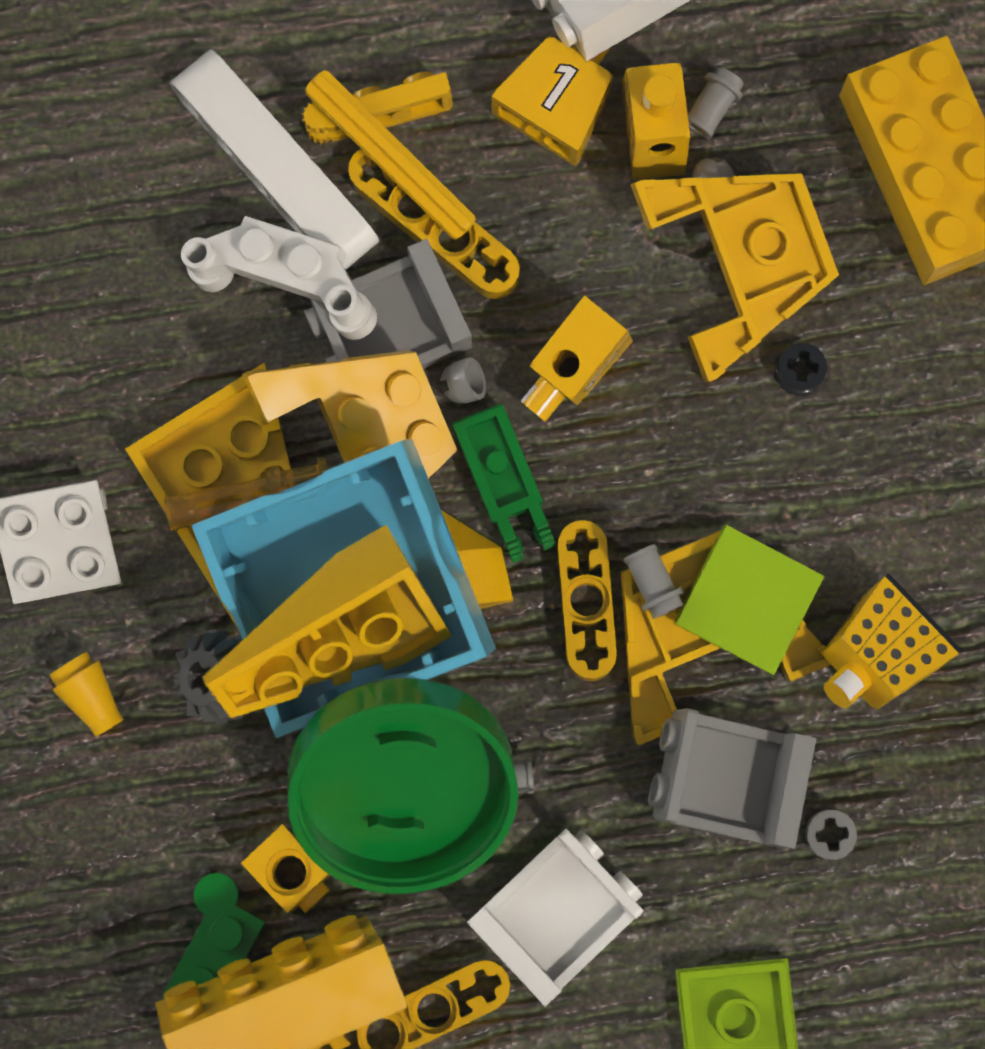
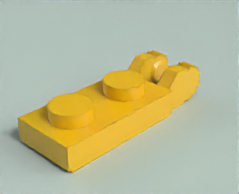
M429 71L419 72L404 79L401 85L384 90L380 86H371L353 94L385 128L449 111L453 107L451 88L446 72L436 75ZM314 102L308 103V106L304 107L302 120L310 140L313 139L314 143L318 142L321 145V143L327 144L328 141L333 143L350 138Z

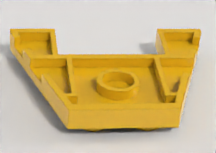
M802 173L670 180L651 179L640 180L630 184L647 230L700 211L738 316L688 336L704 382H710L720 377L726 371V368L743 354H747L762 341L761 339L783 320L792 316L839 276Z
M404 350L342 358L341 361L318 364L304 363L272 370L258 369L242 374L262 419L267 422L317 399L345 463L398 441L413 439L429 479L457 451V447L417 353L414 351Z
M721 530L659 555L675 588L681 587L683 593L679 595L682 603H684ZM628 568L621 571L632 737L635 744L639 746L660 737L666 719L672 718L674 710H677L663 677V672L720 648L673 624L681 607L656 619L652 618L649 610L643 612L641 606L646 603ZM803 620L780 663L786 681L790 682L831 665L823 654L826 646L819 642Z

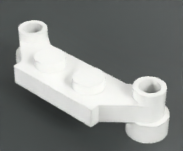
M245 216L238 227L206 239L200 237L192 238L182 247L181 259L187 266L188 275L204 291L217 292L224 289L232 281L235 273L323 302L329 311L332 325L347 339L357 340L364 338L372 332L376 325V309L364 294L358 292L343 266L347 254L341 246Z

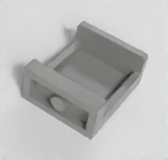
M428 239L408 246L407 257L352 280L357 291L369 299L377 312L376 325L366 337L357 340L343 337L332 325L329 311L325 304L310 299L312 307L304 310L310 328L316 340L324 337L327 338L334 353V356L325 359L326 362L341 361L342 358L411 350L417 353L422 368L425 369L472 348V335Z
M688 708L674 710L673 717L666 719L660 736V750L665 751L661 774L656 773L650 785L648 802L649 806L654 807L652 820L771 847L795 849L817 738L797 733H778L699 714V711Z

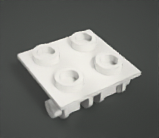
M97 479L0 498V553L13 605L121 584L122 581L105 510L108 508L104 489L99 488Z

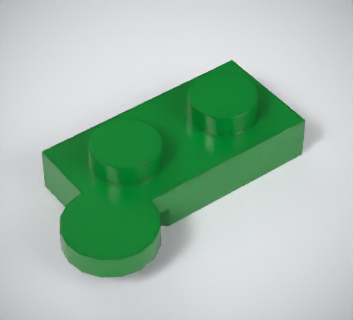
M211 873L202 877L196 884L194 902L198 910L205 916L164 990L162 997H164L163 995L166 991L178 984L195 981L199 985L219 977L218 971L222 967L249 957L267 921L237 906L239 888L228 875Z

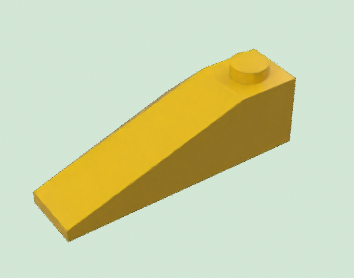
M384 525L336 553L204 675L203 680L230 718H234L295 699L299 696L303 687L331 679L333 685L337 686L352 681L351 672L380 663L384 671L404 665L452 637L388 526Z

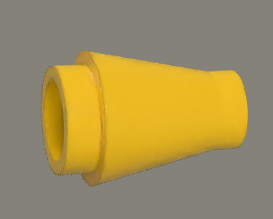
M87 651L49 674L56 685L52 691L90 728L95 737L124 720L117 709L100 661L98 660L94 663Z

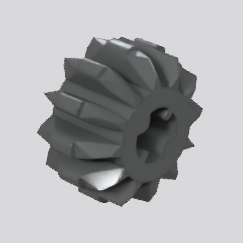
M212 629L211 632L198 633L193 637H188L187 648L175 653L181 665L178 671L171 674V676L180 681V689L175 698L187 701V715L202 718L204 723L209 722L210 724L227 723V721L240 720L244 716L250 715V713L230 718L203 680V676L242 641L241 635H235L234 631H228V629Z

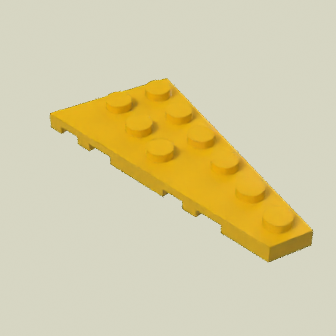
M265 362L253 370H267ZM243 376L125 448L220 601L221 598L191 525L262 496L278 493L295 486L279 417L269 422L262 419ZM221 601L222 605L224 606L232 621L236 625L233 616L231 615L225 604Z

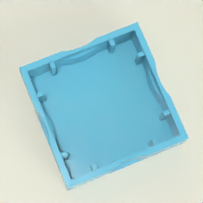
M413 439L398 441L329 469L316 478L281 492L262 496L191 525L221 601L233 616L242 640L336 553L384 525L388 526L452 637L404 665L384 671L380 663L351 672L352 681L334 686L331 679L303 687L301 693L295 699L264 708L276 738L304 728L307 722L328 702L356 687L371 682L397 678L428 680L487 657L496 649Z

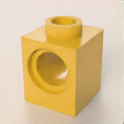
M284 824L279 826L241 863L287 913H292L298 907L307 913L330 891L324 882L331 875L311 860L299 844L295 834ZM295 856L304 863L306 877L299 887L288 890L279 884L276 870L283 859Z

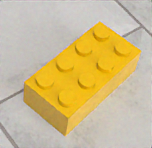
M948 36L848 74L839 94L840 100L923 286L984 262L985 117Z
M355 915L336 919L325 926V933L306 941L302 937L285 940L272 948V955L251 963L249 959L234 961L218 971L219 977L197 985L195 981L178 984L164 993L165 999L155 1003L162 1037L167 1049H310L407 1008V1004L385 946L367 915L359 919Z

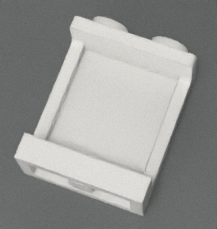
M565 828L467 922L545 1007L624 928L644 912L636 903L643 894L621 871L612 877L598 863L597 860L604 853L583 830H580L573 836Z

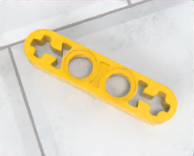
M362 149L353 154L349 161L348 172L352 187L358 195L417 243L428 239L435 257L479 294L489 299H500L507 297L515 290L519 281L520 267L517 258L507 247L474 222L467 231L470 242L465 249L459 252L445 250L439 243V236L443 229L427 213L416 219L403 216L398 209V204L406 193L398 185L395 186L396 183L383 170V177L394 186V189L388 201L382 199L387 195L385 185L375 178L370 179L367 183L363 181L364 173L362 166L367 164L370 167H375L377 164ZM479 244H483L486 247L481 250V258L489 265L495 267L500 262L506 264L505 277L507 280L504 283L497 278L490 284L484 281L486 269L475 259L470 268L463 265L474 257Z
M480 960L405 995L404 999L407 1008L384 1017L393 1021L399 1029V1042L393 1049H416L499 1008L509 996L510 981L507 972L494 961ZM484 969L488 977L497 974L502 984L494 988L496 998L487 1002L483 995H477L466 1000L467 1005L473 1011L461 1016L458 999L447 987V984L459 980L460 991H463L476 983L474 976L476 971ZM433 993L445 997L451 1008L450 1017L447 1022L437 1027L428 1026L423 1023L418 1014V1005L421 999ZM371 1023L355 1029L361 1049H374L367 1039V1030ZM343 1034L310 1049H322L323 1045L329 1043L332 1049H343L351 1045L352 1042Z

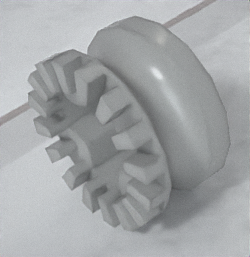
M825 809L817 812L809 819L805 828V839L808 847L815 855L824 859L837 860L845 857L853 850L857 841V830L854 822L847 814L839 810ZM828 818H833L835 826L845 827L846 838L839 839L837 842L838 849L829 851L826 842H817L815 837L816 831L824 829V820Z

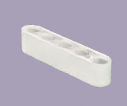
M209 49L169 82L172 90L184 106L297 233L341 246L347 254L343 263L345 269L349 268L379 243L376 233L362 215L215 51Z

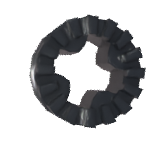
M796 343L788 347L778 359L775 368V379L787 393L795 394L796 396L807 395L815 391L824 380L827 372V361L817 347L808 343ZM798 357H804L806 359V366L815 369V373H810L804 382L796 380V372L787 367V365H793Z

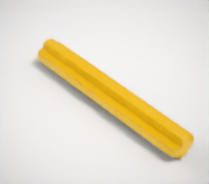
M324 70L308 83L305 89L306 95L452 239L457 240L472 227L476 220L475 215L329 71Z

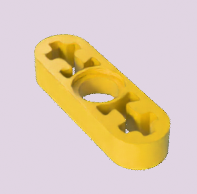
M579 520L568 524L562 530L557 544L566 661L570 671L576 677L585 681H596L610 673L617 657L606 536L598 525L590 521ZM577 533H586L588 542L597 543L598 549H593L589 552L588 567L589 571L600 568L601 577L585 574L571 580L568 579L567 570L578 572L579 570L577 553L567 551L566 544L574 543ZM592 586L600 592L603 604L596 614L583 616L572 608L570 598L578 587ZM605 622L606 632L595 630L594 637L596 648L598 650H606L607 658L599 660L596 670H588L586 661L577 660L575 656L576 652L584 650L585 633L581 631L573 634L572 624L590 627Z

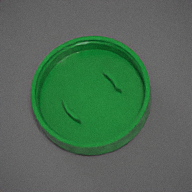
M415 678L387 679L371 682L339 695L323 706L301 730L294 743L288 764L289 818L299 844L311 860L322 870L348 885L368 891L387 894L418 893L448 885L465 877L484 864L500 847L510 831L517 810L518 783L513 755L508 738L500 723L485 706L470 695L454 687L430 680Z

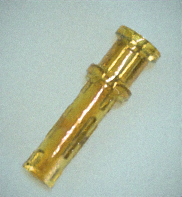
M327 456L319 457L316 464L283 470L281 466L272 467L270 471L266 472V477L218 486L174 497H164L169 527L171 531H177L180 528L189 527L265 496L260 494L278 493L316 478L331 469Z

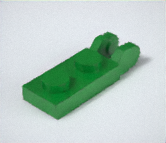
M497 404L452 422V429L492 526L497 525L512 563L524 559L521 541L518 535L514 533L509 519L527 511L538 544L542 546L544 551L556 546L541 508L543 505L542 497L503 404Z

